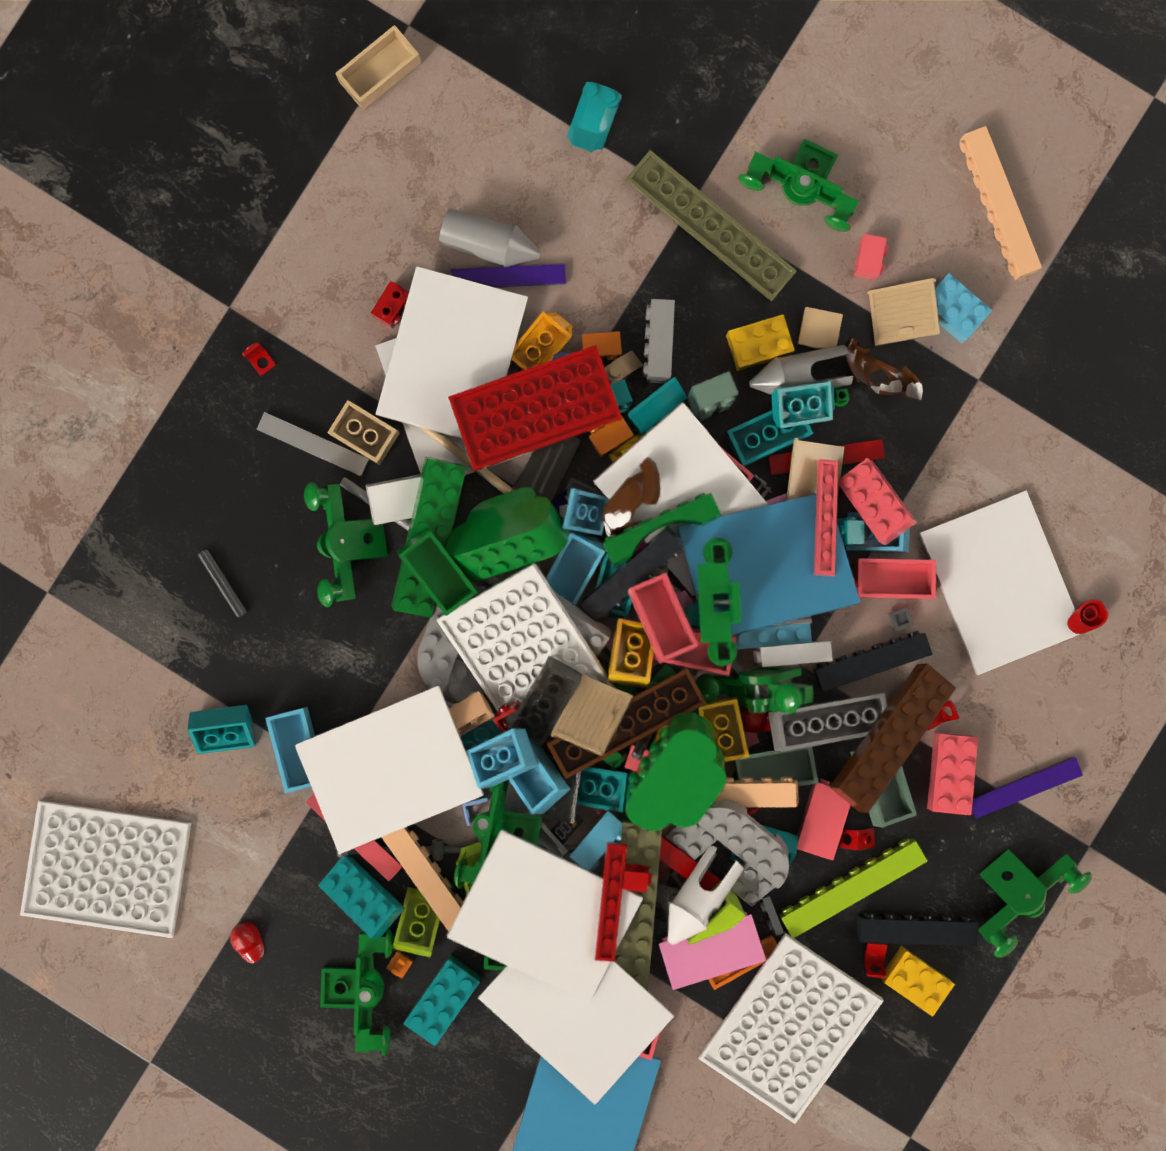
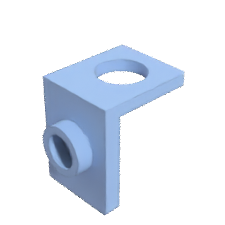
M489 795L478 797L462 804L467 826L471 825L468 806L489 801Z

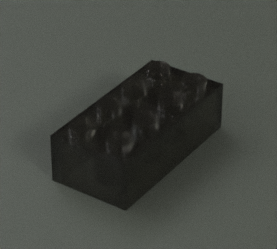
M549 655L513 714L508 726L513 729H525L528 738L543 745L579 686L583 674Z

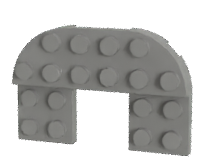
M472 585L478 592L473 597L477 596L478 594L484 592L489 588L479 585ZM436 604L418 650L417 662L422 679L429 688L432 689L440 686L443 695L460 702L470 694L478 691L485 695V692L465 662L457 658L459 653L437 622V618L444 613Z
M729 800L713 802L697 824L691 827H678L674 825L666 832L665 837L693 860L697 859L717 840L744 861L741 864L744 870L731 888V891L751 907L775 887L779 889L787 878L789 855L783 839L777 833L775 835L771 834L747 814V809L736 802Z

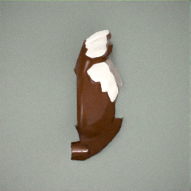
M849 337L845 344L849 354H846L849 371L858 383L862 381L877 394L889 396L904 393V396L908 399L921 400L923 393L922 382L906 366L900 371L867 355L871 349L859 348L861 341H856ZM881 368L890 379L887 383L880 381L878 385L872 381L869 374Z
M645 458L640 464L642 471L627 478L604 505L602 523L605 526L608 537L613 534L619 536L623 534L624 528L639 524L641 521H631L635 510L642 503L647 505L657 504L661 489L660 474L656 463L651 458Z

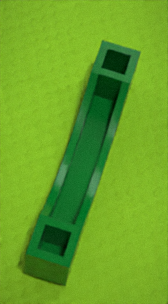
M699 494L695 497L694 501L690 503L688 501L682 502L673 511L667 509L659 514L660 517L645 519L641 522L642 525L636 528L630 526L623 530L624 533L619 536L613 534L605 539L606 542H603V546L613 567L632 559L635 550L641 542L660 528L680 523L703 526L719 519L721 512L712 494Z

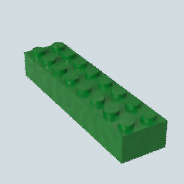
M425 456L406 543L428 527L446 550L447 540L453 528L466 466ZM402 560L391 605L393 610L432 618L435 601Z

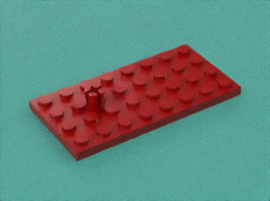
M596 345L448 396L474 471L622 420Z

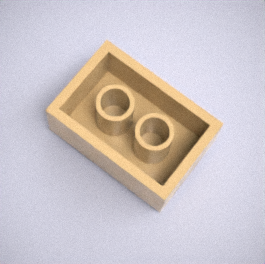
M347 400L327 432L378 465L382 463L400 434L396 429Z

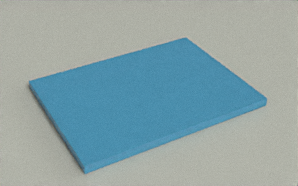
M816 494L721 516L719 519L703 526L688 524L677 528L679 537L684 542L682 548L697 603L699 593L697 564H708L703 557L705 544L713 538H723L730 543L733 554L728 563L729 582H739L741 624L731 623V635L860 604V599L838 524L836 525L835 576L814 575ZM728 593L713 594V600H728ZM714 605V612L729 611L728 605Z
M540 1056L512 1151H634L661 1058L652 1056V1060H648L638 1056L603 1097L594 1104Z

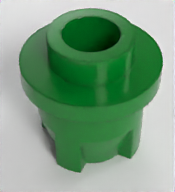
M846 388L834 389L835 406H845L850 398L848 390Z

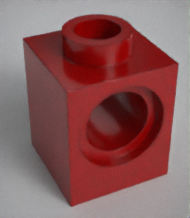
M625 863L623 890L647 892V885L652 884V873H649V866Z

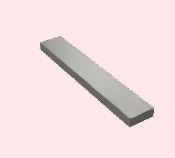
M265 412L257 427V430L361 477L369 462V459Z

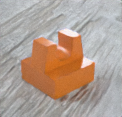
M397 950L386 968L394 975L403 978L413 960Z

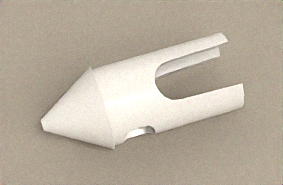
M714 846L708 847L672 903H669L668 942L672 945L707 929L708 919L711 914L718 910L744 870L736 861L716 890L711 892L703 890L699 883L717 855L715 853L717 848Z

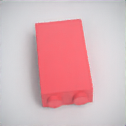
M820 778L818 783L812 785L797 833V836H799L797 849L834 860L850 804L830 788V781Z

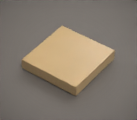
M805 307L797 345L819 350L837 346L843 314Z

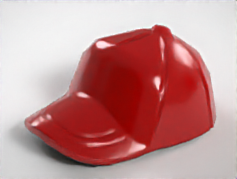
M1088 600L1078 606L1077 610L1069 617L1067 625L1073 633L1084 634L1105 624L1109 613L1102 601Z
M741 707L740 714L744 731L750 733L771 731L768 712L772 711L752 713L748 711V708Z
M243 922L232 929L230 941L234 950L248 963L259 961L264 955V945L258 928L253 923Z

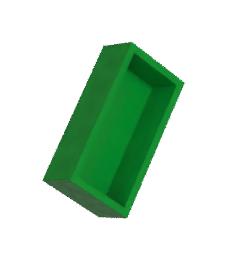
M428 527L396 551L446 616L478 593Z

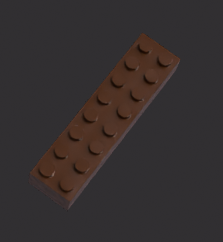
M928 663L917 664L833 781L830 788L858 812L869 813L956 687Z
M685 667L633 695L602 756L557 736L547 741V745L565 779L664 727L678 714L692 712L705 705L706 701L688 668Z

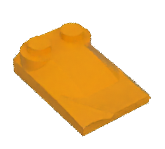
M542 312L515 344L511 361L522 371L551 361L554 354L560 353L573 337V326L556 312Z

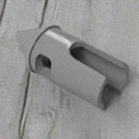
M451 208L446 212L439 241L443 242L442 245L473 254L480 259L497 263L504 267L535 260L541 256V252L517 225L513 226L490 218L478 217Z
M845 345L780 358L775 357L749 381V385L772 395L775 388L780 386L788 387L823 381H831V385L834 388L851 385L853 376L814 380L811 375V367L814 362L846 355L849 352Z

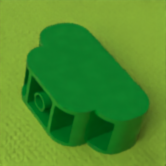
M523 487L476 505L470 511L467 521L455 528L449 535L446 551L469 580L480 581L558 554L568 542L569 529L563 528L564 521L549 499L538 497L530 487Z
M684 712L675 716L668 726L665 725L662 728L660 738L657 742L654 741L651 744L647 757L643 756L636 772L633 771L628 780L627 816L634 824L645 830L658 831L667 827L670 823L678 827H691L697 824L726 784L725 759L722 751L715 745L713 725L710 721L696 713Z

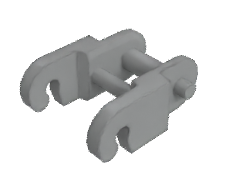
M755 474L754 478L760 482V486L756 490L758 492L763 487L765 491L761 496L764 498L768 492L772 493L771 487L765 486L767 483Z

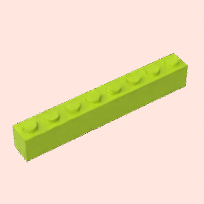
M912 838L903 839L898 843L899 846L894 849L888 848L884 850L880 857L870 858L865 862L866 865L851 869L847 876L843 878L842 876L837 877L832 881L831 885L818 888L815 894L810 897L808 895L798 900L799 903L793 907L789 905L783 908L779 916L793 938L799 936L926 863L927 859L917 842Z

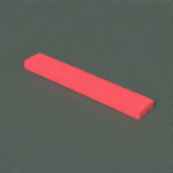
M819 459L817 462L814 575L835 576L838 461Z
M313 794L305 803L325 821L316 796ZM375 840L354 848L389 882L403 868Z

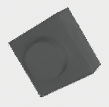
M908 607L888 613L894 631L914 625Z

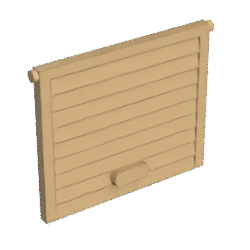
M936 278L867 291L870 299L875 346L940 334L934 283Z
M795 438L786 501L817 493V462L819 459L838 461L839 480L841 477L844 447L799 441V438ZM838 484V491H837V500H838L839 484Z
M584 674L555 725L551 736L560 737L602 756L633 696L593 680Z

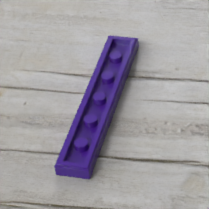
M565 264L451 269V276L494 288L566 284Z
M1076 757L973 797L972 812L974 817L977 819L1083 776Z

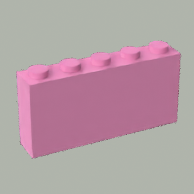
M745 912L746 916L732 929L694 944L688 943V940L685 939L672 945L668 942V936L662 938L659 947L672 989L675 990L766 961L752 915H747V912Z

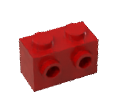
M390 280L372 309L371 315L393 329L394 325L397 326L402 319L401 314L405 309L409 291Z

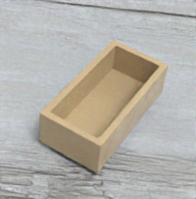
M394 25L335 74L340 84L360 108L365 110L420 65L421 59L418 52Z

